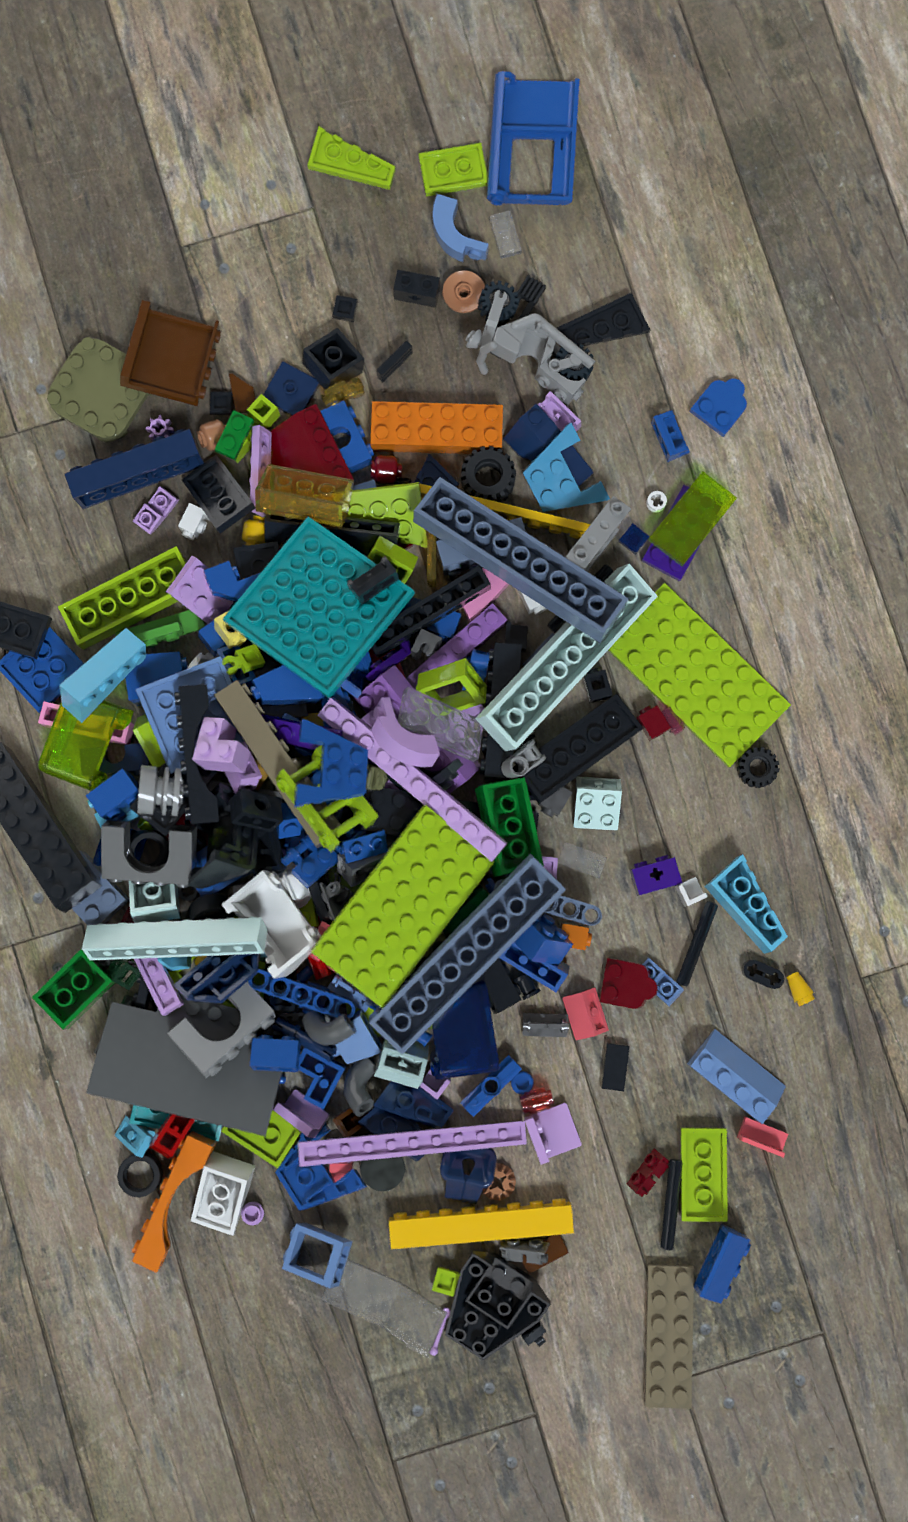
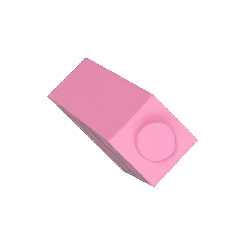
M482 568L491 583V590L462 607L469 623L487 609L509 585L485 568Z

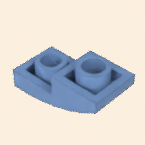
M648 958L642 965H645L650 970V978L654 979L658 985L656 996L670 1007L684 989Z

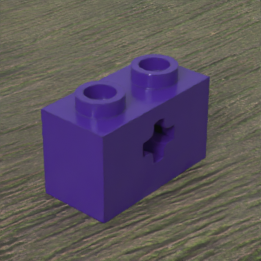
M668 855L655 858L656 863L648 865L647 861L634 864L635 869L629 871L636 895L639 896L682 884L675 857L669 859ZM653 868L656 872L660 871L661 874L657 877V881L655 878H650Z

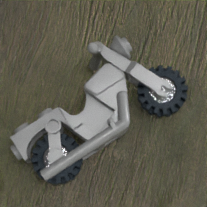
M492 281L490 285H485L478 301V310H481L480 315L482 317L486 315L483 334L480 329L477 331L472 330L465 339L467 341V348H480L476 359L480 373L483 375L488 373L485 360L490 352L510 363H514L521 356H532L538 362L534 379L567 406L573 399L577 401L584 393L582 388L596 362L592 354L588 355L590 350L586 348L584 351L582 349L584 345L582 344L578 347L577 343H573L537 313L497 327L498 321L499 325H501L504 320L507 323L510 321V318L514 317L519 303L517 291L513 293L515 288L513 286L508 288L509 283L507 282L501 285L502 281H497L495 285V282ZM553 354L555 356V359L550 360L551 355Z

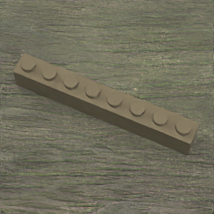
M238 680L214 694V696L315 847L318 848L321 844L317 834L298 809L294 807L288 796L279 790L275 780L283 769L290 776L302 767L296 758L290 759L287 754L290 750L283 739L278 741L274 735L277 730L271 721L265 722L261 716L264 714V711L258 702L253 704L249 698L252 693L246 684L240 685ZM308 776L295 783L296 785L314 786ZM325 801L319 804L311 803L316 812L327 806ZM333 814L323 820L331 831L340 825Z

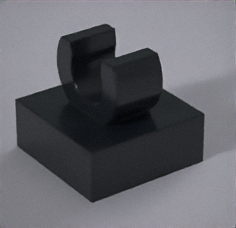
M540 1320L522 1333L521 1336L528 1346L535 1342L538 1347H541L546 1343L543 1334L547 1331Z

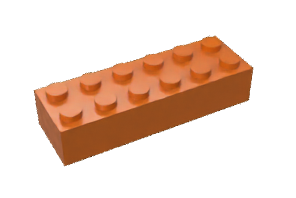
M372 401L371 448L374 452L472 454V451L475 449L479 452L480 447L485 446V450H489V446H492L495 451H498L499 448L502 449L503 405Z

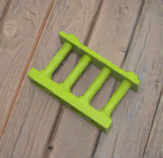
M322 745L315 749L311 756V763L290 776L283 769L275 779L279 790L285 793L293 804L295 801V787L297 786L295 783L315 770H321ZM364 796L334 801L319 812H316L311 804L296 807L317 834L320 844L327 848L330 853L339 845L338 837L357 824H362L367 829L379 817ZM343 806H348L354 813V816L331 831L323 820Z

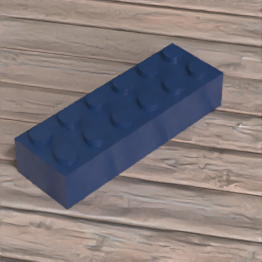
M180 429L169 437H157L152 443L135 445L132 447V450L126 452H115L107 459L93 460L90 465L84 467H73L69 470L70 472L65 473V477L73 499L82 509L195 470L203 465L204 461L191 430Z

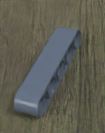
M501 879V880H499L498 882H496L495 885H494L493 891H494V890L499 886V884H501L505 879ZM561 895L553 902V906L550 909L544 911V913L588 926L597 925L602 919V913L598 907ZM568 902L572 903L575 907V912L570 916L566 915L563 911L564 904ZM588 909H593L596 912L597 916L593 922L585 919V913Z

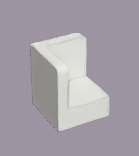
M696 877L675 886L684 907L708 897L706 893H703Z

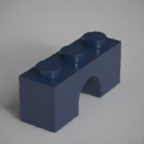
M140 743L125 745L123 760L114 764L109 761L107 749L104 747L80 749L82 776L89 778V781L103 780V776L111 775L112 777L121 769L126 770L128 773H133L134 776H140L141 765L152 766Z

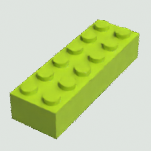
M176 546L58 606L77 646L84 650L178 602L166 592L186 564L178 547Z

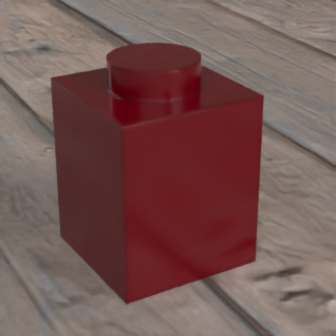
M649 705L639 711L640 716L636 719L643 727L642 730L649 742L671 729L658 705L653 708Z

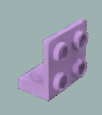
M566 1103L524 1117L541 1165L549 1162L548 1158L581 1146L580 1138Z

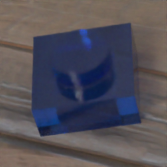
M632 523L618 542L636 555L650 536Z

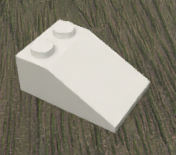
M213 1151L203 1168L191 1222L233 1236L251 1185L255 1165Z

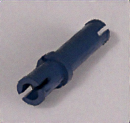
M281 1017L275 1020V1023L279 1025L273 1024L272 1030L284 1036L295 1037V1040H298L301 1046L329 1062L335 1057L331 1054H336V1048L312 1041L309 1035L302 1030V1027L294 1026Z

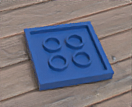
M49 626L37 660L9 651L0 660V672L36 711L41 713L43 702L53 703L61 696L60 684L84 665V662Z

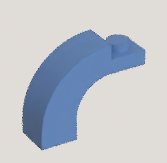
M437 194L433 206V229L441 248L449 256L463 262L465 254L474 260H486L489 244L463 236L454 226V219L458 210V200Z

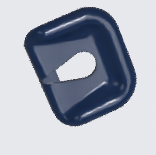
M492 1148L443 1152L440 1173L442 1178L446 1180L445 1198L477 1204L482 1189L489 1187L494 1180L497 1156ZM466 1158H470L475 1162L470 1176L463 1173L462 1161Z

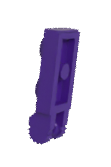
M405 641L399 645V648L383 657L384 661L381 659L370 666L372 671L366 675L368 680L373 682L392 666H396L411 654L413 644Z

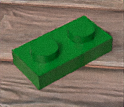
M233 410L215 447V451L236 461L254 424V420Z

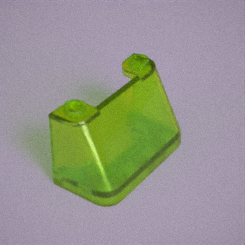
M104 699L81 723L62 706L61 701L39 759L38 767L40 771L86 790H94L107 780L106 773L100 771L99 768L114 729H125L130 724L134 711Z

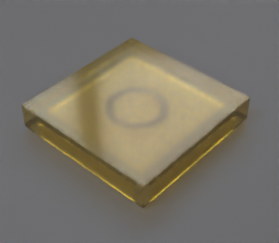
M433 534L427 535V584L429 587H436L437 540Z

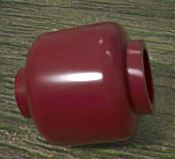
M378 455L374 461L371 460L370 477L374 478L376 483L395 484L397 477L402 476V464H398L395 456Z

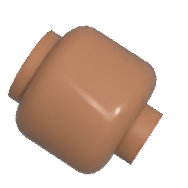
M218 419L201 424L199 431H197L201 447L214 451L226 424L224 425Z

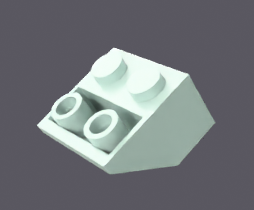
M384 1038L374 1076L418 1089L423 1080L427 1065L429 1045L424 1047L421 1043L415 1041L403 1054H400Z

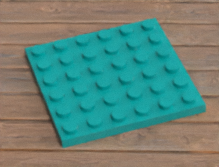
M307 517L224 616L223 621L330 699L414 596L415 592L398 580L361 605L347 586V581L349 579L354 581L377 564L316 521Z

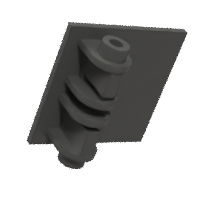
M332 882L328 886L320 883L323 892L321 896L328 905L330 919L334 921L355 893L338 882Z

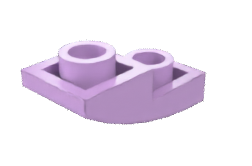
M160 486L149 503L143 505L133 522L147 533L152 534L169 515L179 499Z

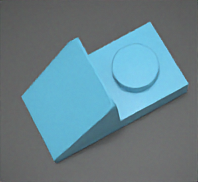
M125 1116L114 1136L135 1156L142 1158L156 1133L148 1127L130 1124V1117Z

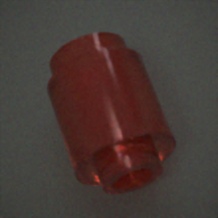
M545 1087L524 1092L525 1095L519 1096L524 1114L530 1113L531 1115L551 1109L550 1104L554 1103L551 1090L546 1091Z

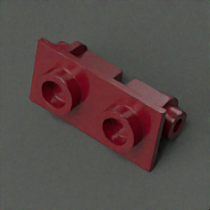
M654 1148L645 1157L644 1162L637 1171L631 1175L627 1185L639 1196L647 1195L656 1183L651 1178L654 1174L657 1178H660L669 1167V1160Z

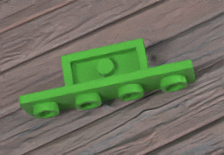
M188 610L131 627L128 630L146 644V648L157 646L159 642L174 641L179 639V636L199 631L205 627L203 620ZM123 630L116 632L115 635L117 636Z

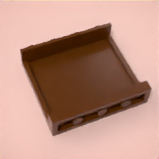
M142 300L121 371L120 386L198 407L199 400H204L207 387L203 386L204 381H209L212 368L208 367L209 363L215 360L217 349H214V344L219 343L222 331L218 330L219 321H215L214 327L151 310V302Z

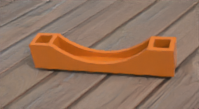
M191 1131L184 1137L178 1147L181 1149L179 1156H174L169 1166L172 1172L169 1178H164L159 1190L163 1191L160 1199L156 1198L150 1209L153 1215L150 1220L146 1219L141 1229L144 1235L141 1240L138 1239L133 1247L132 1253L135 1255L132 1262L156 1273L162 1267L171 1247L167 1219L173 1195L186 1178L204 1168L213 1152L216 1141L194 1131Z

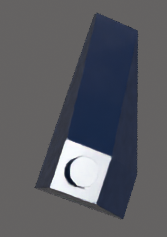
M535 404L520 417L503 440L518 456L533 462L561 431L551 418ZM572 445L561 451L579 487L594 472Z

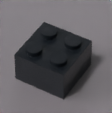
M336 328L303 349L302 364L325 391L330 394L363 373L364 357L344 334Z

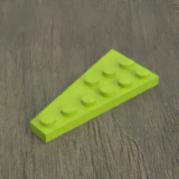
M420 482L288 499L289 509L292 511L400 523L399 542L429 548L427 531L413 522L414 510L422 500Z

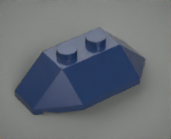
M259 954L207 956L177 981L174 987L188 1001L223 1003L258 973Z

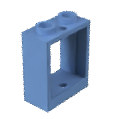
M306 1222L296 1224L290 1233L291 1241L289 1247L283 1255L284 1264L282 1269L327 1288L338 1287L353 1241ZM305 1234L334 1245L325 1276L296 1265Z

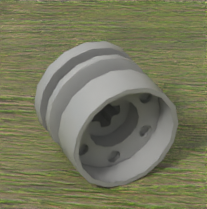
M141 765L137 814L153 815L155 806L160 805L161 814L165 816L166 806L168 805L172 806L171 816L177 817L183 796L181 768H175L174 778H169V767L165 768L163 777H158L156 766Z

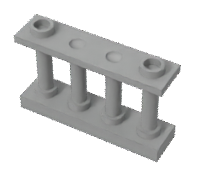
M613 496L565 558L588 572L619 531L617 527L630 512L631 508Z

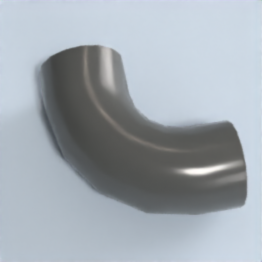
M314 1010L308 1012L302 1019L305 1031L312 1041L324 1046L338 1044L357 1032L351 1019L344 1013L335 1020L326 1022L324 1014Z
M370 1057L354 1062L348 1070L344 1081V1096L356 1116L366 1114L374 1105V1100L366 1090L367 1082L375 1074L377 1067Z

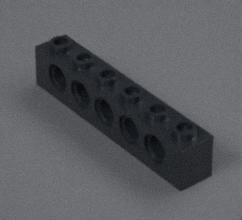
M480 565L399 613L371 647L376 657L379 658L417 635L421 628L425 630L491 590V583Z

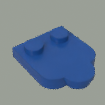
M729 379L726 382L721 380L712 382L689 412L724 438L746 409L747 401L743 396L745 392L744 384L738 379Z

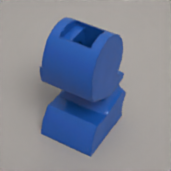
M473 649L469 663L484 681L487 675L490 653Z

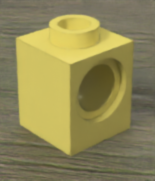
M228 610L214 619V628L227 647L231 649L234 646H240L245 643L247 638L237 631H227L232 628L223 621L224 616L229 612Z

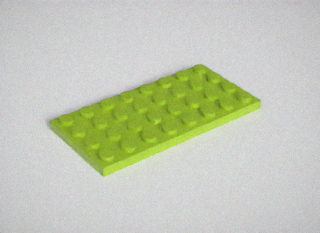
M664 583L655 592L658 597L608 651L730 768L791 704Z
M423 805L310 952L379 1007L383 1008L495 862H491L447 825L444 819L427 805Z

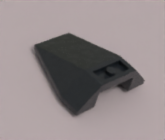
M473 1251L461 1269L445 1335L480 1359L485 1360L537 1324L550 1307L551 1301L535 1278L509 1261H506L497 1253Z

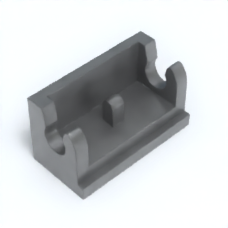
M421 628L411 649L412 658L418 660L423 652L426 656H429L428 660L442 647V638Z

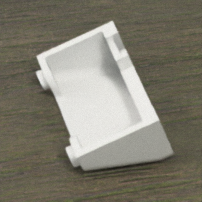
M263 870L226 900L222 906L228 914L233 911L238 916L237 919L252 916L262 918L268 929L264 953L267 956L265 960L267 963H272V966L267 970L273 978H282L291 974L311 954L310 950L321 938V934L315 927L310 926L280 884L282 882L280 877L275 872L270 873Z

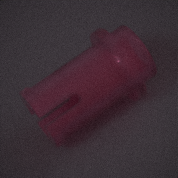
M671 707L662 711L671 727L670 733L676 736L685 729L684 721L681 722Z

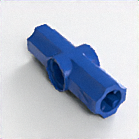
M508 1055L460 1102L461 1105L474 1117L489 1101L500 1093L522 1068ZM488 1080H495L498 1086L495 1091L490 1092L485 1089V1083Z

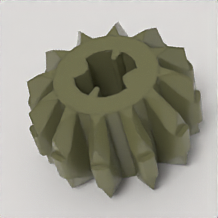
M367 763L366 790L383 789L385 782H387V773L376 764Z

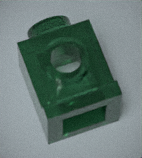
M132 959L112 960L107 970L111 980L127 990H130L141 975L136 962ZM129 971H132V973L130 974V976L126 979V978H125L126 974H127Z

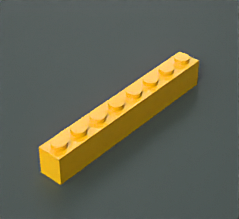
M561 1198L553 1199L552 1203L543 1204V1201L538 1200L529 1202L530 1205L521 1206L518 1202L508 1203L507 1207L498 1208L496 1204L485 1205L484 1209L475 1210L474 1206L461 1208L462 1211L453 1212L451 1208L440 1209L439 1213L430 1214L429 1210L417 1211L416 1215L407 1216L406 1212L394 1213V1217L389 1218L391 1249L574 1233L572 1206L570 1202H566V1199Z

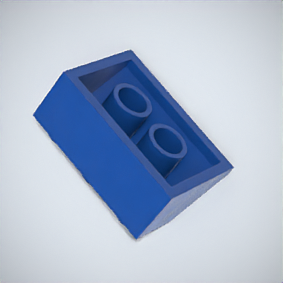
M721 1223L694 1283V1289L700 1297L717 1303H722L724 1298H728L731 1292L730 1283L733 1277L736 1278L741 1269L739 1263L742 1257H746L750 1250V1239L746 1235Z

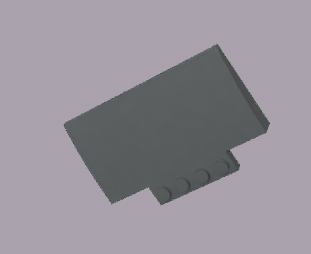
M180 995L184 1005L163 1016L159 1009H157V1012L112 1002L87 1087V1094L266 1137L283 1072L252 1070L250 1067L252 1043H250L249 1045H243L239 1049V1054L234 1059L225 1061L221 1065V1070L216 1075H210L205 1078L167 1034L186 1018L205 1039L210 1041L226 1040L239 1028L241 1014L237 1008L211 1002L188 1001L184 996Z

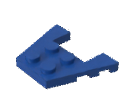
M302 719L300 722L299 742L322 745L320 787L297 784L295 787L294 807L364 796L366 793L368 750L308 720Z
M325 1122L315 1138L307 1137L302 1133L298 1142L319 1140L331 1130ZM298 1143L294 1148H291L275 1172L296 1207L301 1211L367 1187L356 1169H352L336 1182L325 1164L300 1167Z

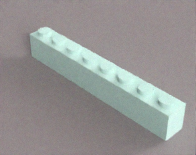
M253 916L239 919L230 917L217 920L208 918L194 921L186 919L172 922L164 920L161 922H120L118 924L99 923L97 925H87L82 950L89 960L264 954L268 929L262 918Z

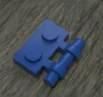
M306 835L301 839L299 845L295 848H290L286 852L281 862L285 866L293 862L296 867L292 869V874L308 889L338 863V854L335 851L330 853L322 845L316 848L309 836ZM305 850H308L311 854L303 860L300 855Z

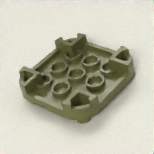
M85 337L73 349L51 384L47 401L61 419L64 418L97 437L99 441L107 443V441H115L121 437L123 439L128 434V427L148 395L151 396L152 394L120 386V375L126 354L102 340Z

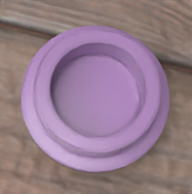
M249 1202L242 1208L241 1217L246 1224L256 1225L262 1221L264 1209L257 1202Z

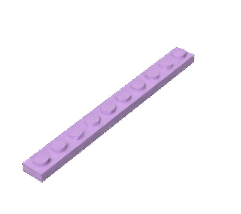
M334 697L329 699L318 714L320 718L333 729L342 730V736L345 739L367 749L368 758L422 804L427 805L444 819L447 825L491 862L497 857L507 844L505 840L418 767L402 763L387 754L375 740L368 725Z
M525 1121L298 1142L299 1166L527 1144Z

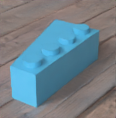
M125 628L60 684L62 706L83 723L137 665H140L145 660L146 644Z
M742 854L736 857L704 887L759 949L766 954L772 952L788 936L775 912L771 910L767 897L761 891L754 873L750 871L746 863L747 860Z

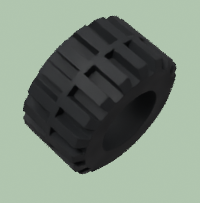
M484 446L480 447L479 452L476 449L472 451L471 456L468 455L465 458V463L462 465L461 485L464 488V493L500 503L501 500L505 501L515 486L516 469H514L515 464L513 460L510 461V456L507 453L504 455L502 449L499 448L498 451H495L492 446H489V450H485ZM484 467H492L500 473L501 480L496 485L484 486L476 480V473Z

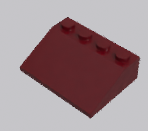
M317 404L297 412L270 431L272 432L271 463L289 498L332 493L333 491L355 485L354 479Z

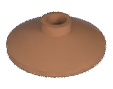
M458 271L451 274L443 285L445 303L452 310L459 313H469L476 310L479 305L480 294L485 287L484 282L477 274L471 271ZM466 292L468 296L461 297L460 294Z

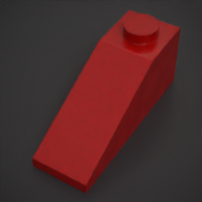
M169 1114L149 1147L166 1158L172 1157L195 1120Z

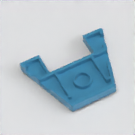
M571 422L522 472L542 512L610 499L601 481L583 491H580L561 454L562 450L581 441Z

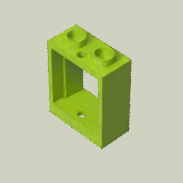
M464 658L418 674L416 691L426 701L428 707L440 718L486 703L487 685L468 660ZM460 681L466 689L441 698L434 690Z

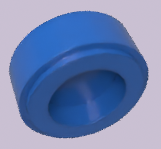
M520 1071L511 1080L512 1089L518 1094H527L533 1088V1078L528 1072Z

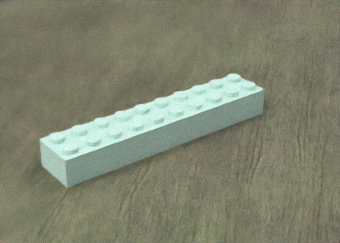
M630 564L617 568L604 582L627 597L628 602L624 611L601 643L566 622L475 718L505 751L515 750L658 597Z

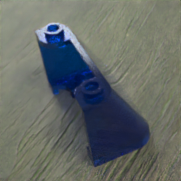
M482 980L472 984L432 1024L437 1057H434L433 1062H431L430 1069L432 1075L435 1076V1080L495 1072L499 1069L486 983Z

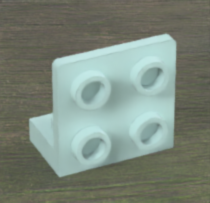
M576 777L574 828L618 830L622 796L621 779Z

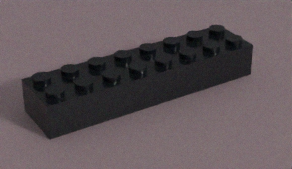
M0 742V824L54 907L66 913L102 887V885L12 749Z

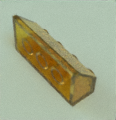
M268 464L255 489L256 511L299 520H305L307 517H310L317 523L342 527L348 515L354 480Z

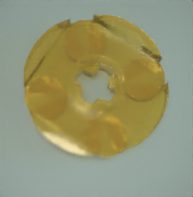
M352 378V383L346 384L345 381H342L327 388L324 391L325 395L321 394L324 405L327 407L332 406L343 400L347 404L346 400L363 396L365 392L361 379Z

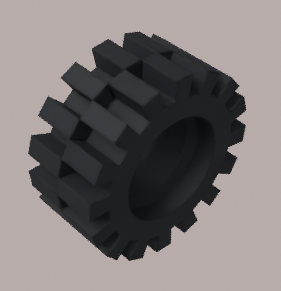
M755 747L746 751L738 760L737 771H739V778H742V782L748 784L751 788H761L771 784L777 778V773L780 770L778 768L779 761L775 759L777 756L771 754V750H765L764 747ZM755 759L762 760L766 765V772L762 776H755L750 771V764Z

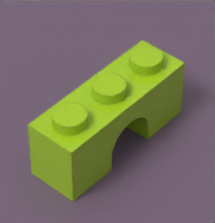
M262 394L247 409V416L254 420L253 426L261 425L267 430L280 417L278 407ZM252 428L235 461L236 463H239L252 448Z

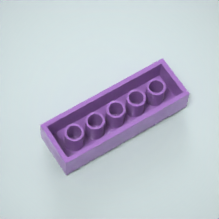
M395 665L368 685L358 699L354 697L367 714L374 710L381 698H390L395 717L405 730L417 735L435 736L440 755L432 767L422 768L428 771H439L457 758L461 761L463 766L457 770L459 775L453 779L455 783L446 790L447 793L453 792L479 770Z

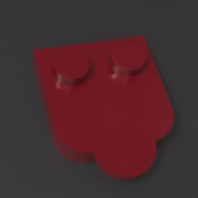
M607 958L600 1002L630 1009H640L645 1005L646 1000L656 996L658 985L654 979L650 978V970L645 965Z

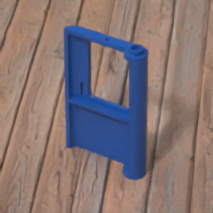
M502 71L495 74L487 200L491 204L567 205L572 202L580 79L575 78L571 82L516 80V76L511 72ZM539 139L553 140L555 142L552 191L550 194L510 193L513 140Z

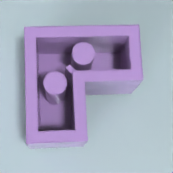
M204 717L192 760L205 770L245 773L250 751L240 742L233 741L236 728L224 718Z

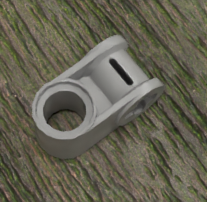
M532 739L523 744L502 763V772L508 778L523 776L532 768L542 763L546 756L540 753L535 746V740ZM513 762L518 766L517 772L512 768Z

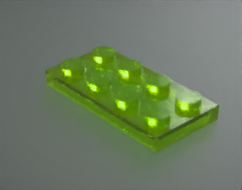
M702 471L652 533L648 541L683 567L736 501L737 497Z

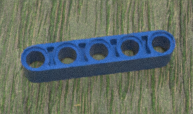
M258 969V973L265 976V983L263 985L255 984L253 977L248 981L250 987L257 991L336 1018L342 1015L339 1011V1006L342 1003H348L352 1007L351 1013L347 1015L349 1018H352L355 1014L356 1006L353 1000L289 977L273 978L270 972L265 969ZM276 981H284L287 985V990L283 993L277 992L275 989ZM305 988L309 994L306 1000L298 999L296 996L297 989ZM326 995L330 999V1005L325 1008L319 1006L317 1002L318 997Z

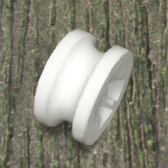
M654 491L647 498V508L654 513L660 512L665 508L667 498L664 493ZM656 497H659L662 505L654 506L651 499L655 500Z

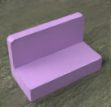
M294 1090L285 1104L278 1102L273 1110L307 1137L315 1138L330 1115L325 1110L304 1100L305 1095L300 1091Z

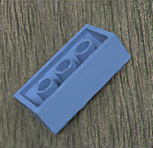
M716 1029L710 1033L687 1063L761 1124L766 1121L776 1108L786 1087Z

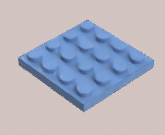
M221 656L135 690L166 765L169 767L170 774L175 773V768H181L180 761L184 760V751H179L178 738H182V729H177L176 715H180V706H175L174 692H178L179 686L207 684L209 707L198 725L194 741V751L204 717L224 718L235 727L214 696V694L232 683L225 665L222 664ZM236 729L233 741L245 742Z

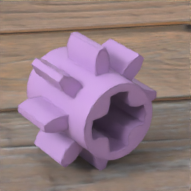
M161 415L155 420L150 418V427H146L147 432L151 433L149 435L151 441L161 436L169 437L170 433L175 432L172 427H169L171 421L169 419L164 421Z

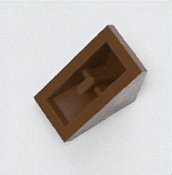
M349 1107L336 1115L333 1121L343 1138H346L362 1128L357 1122L366 1114L356 1116Z

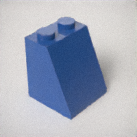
M180 652L146 654L145 660L125 677L128 700L136 706H142L135 690L188 669L187 657H183Z
M284 665L253 679L252 687H250V692L255 702L260 701L261 705L316 704L323 697L321 692Z

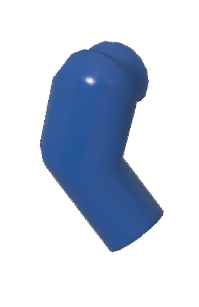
M309 966L302 969L297 974V981L305 983L314 975L312 969ZM297 989L296 996L298 999L304 995V989Z

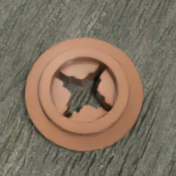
M496 1163L495 1176L498 1179L501 1177L504 1179L502 1181L503 1190L498 1186L490 1189L491 1184L489 1187L483 1188L482 1192L491 1200L501 1201L508 1198L514 1191L516 1179L513 1171L508 1166Z

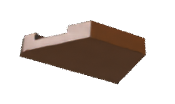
M231 373L229 378L235 410L239 413H246L250 405L256 400L254 388Z

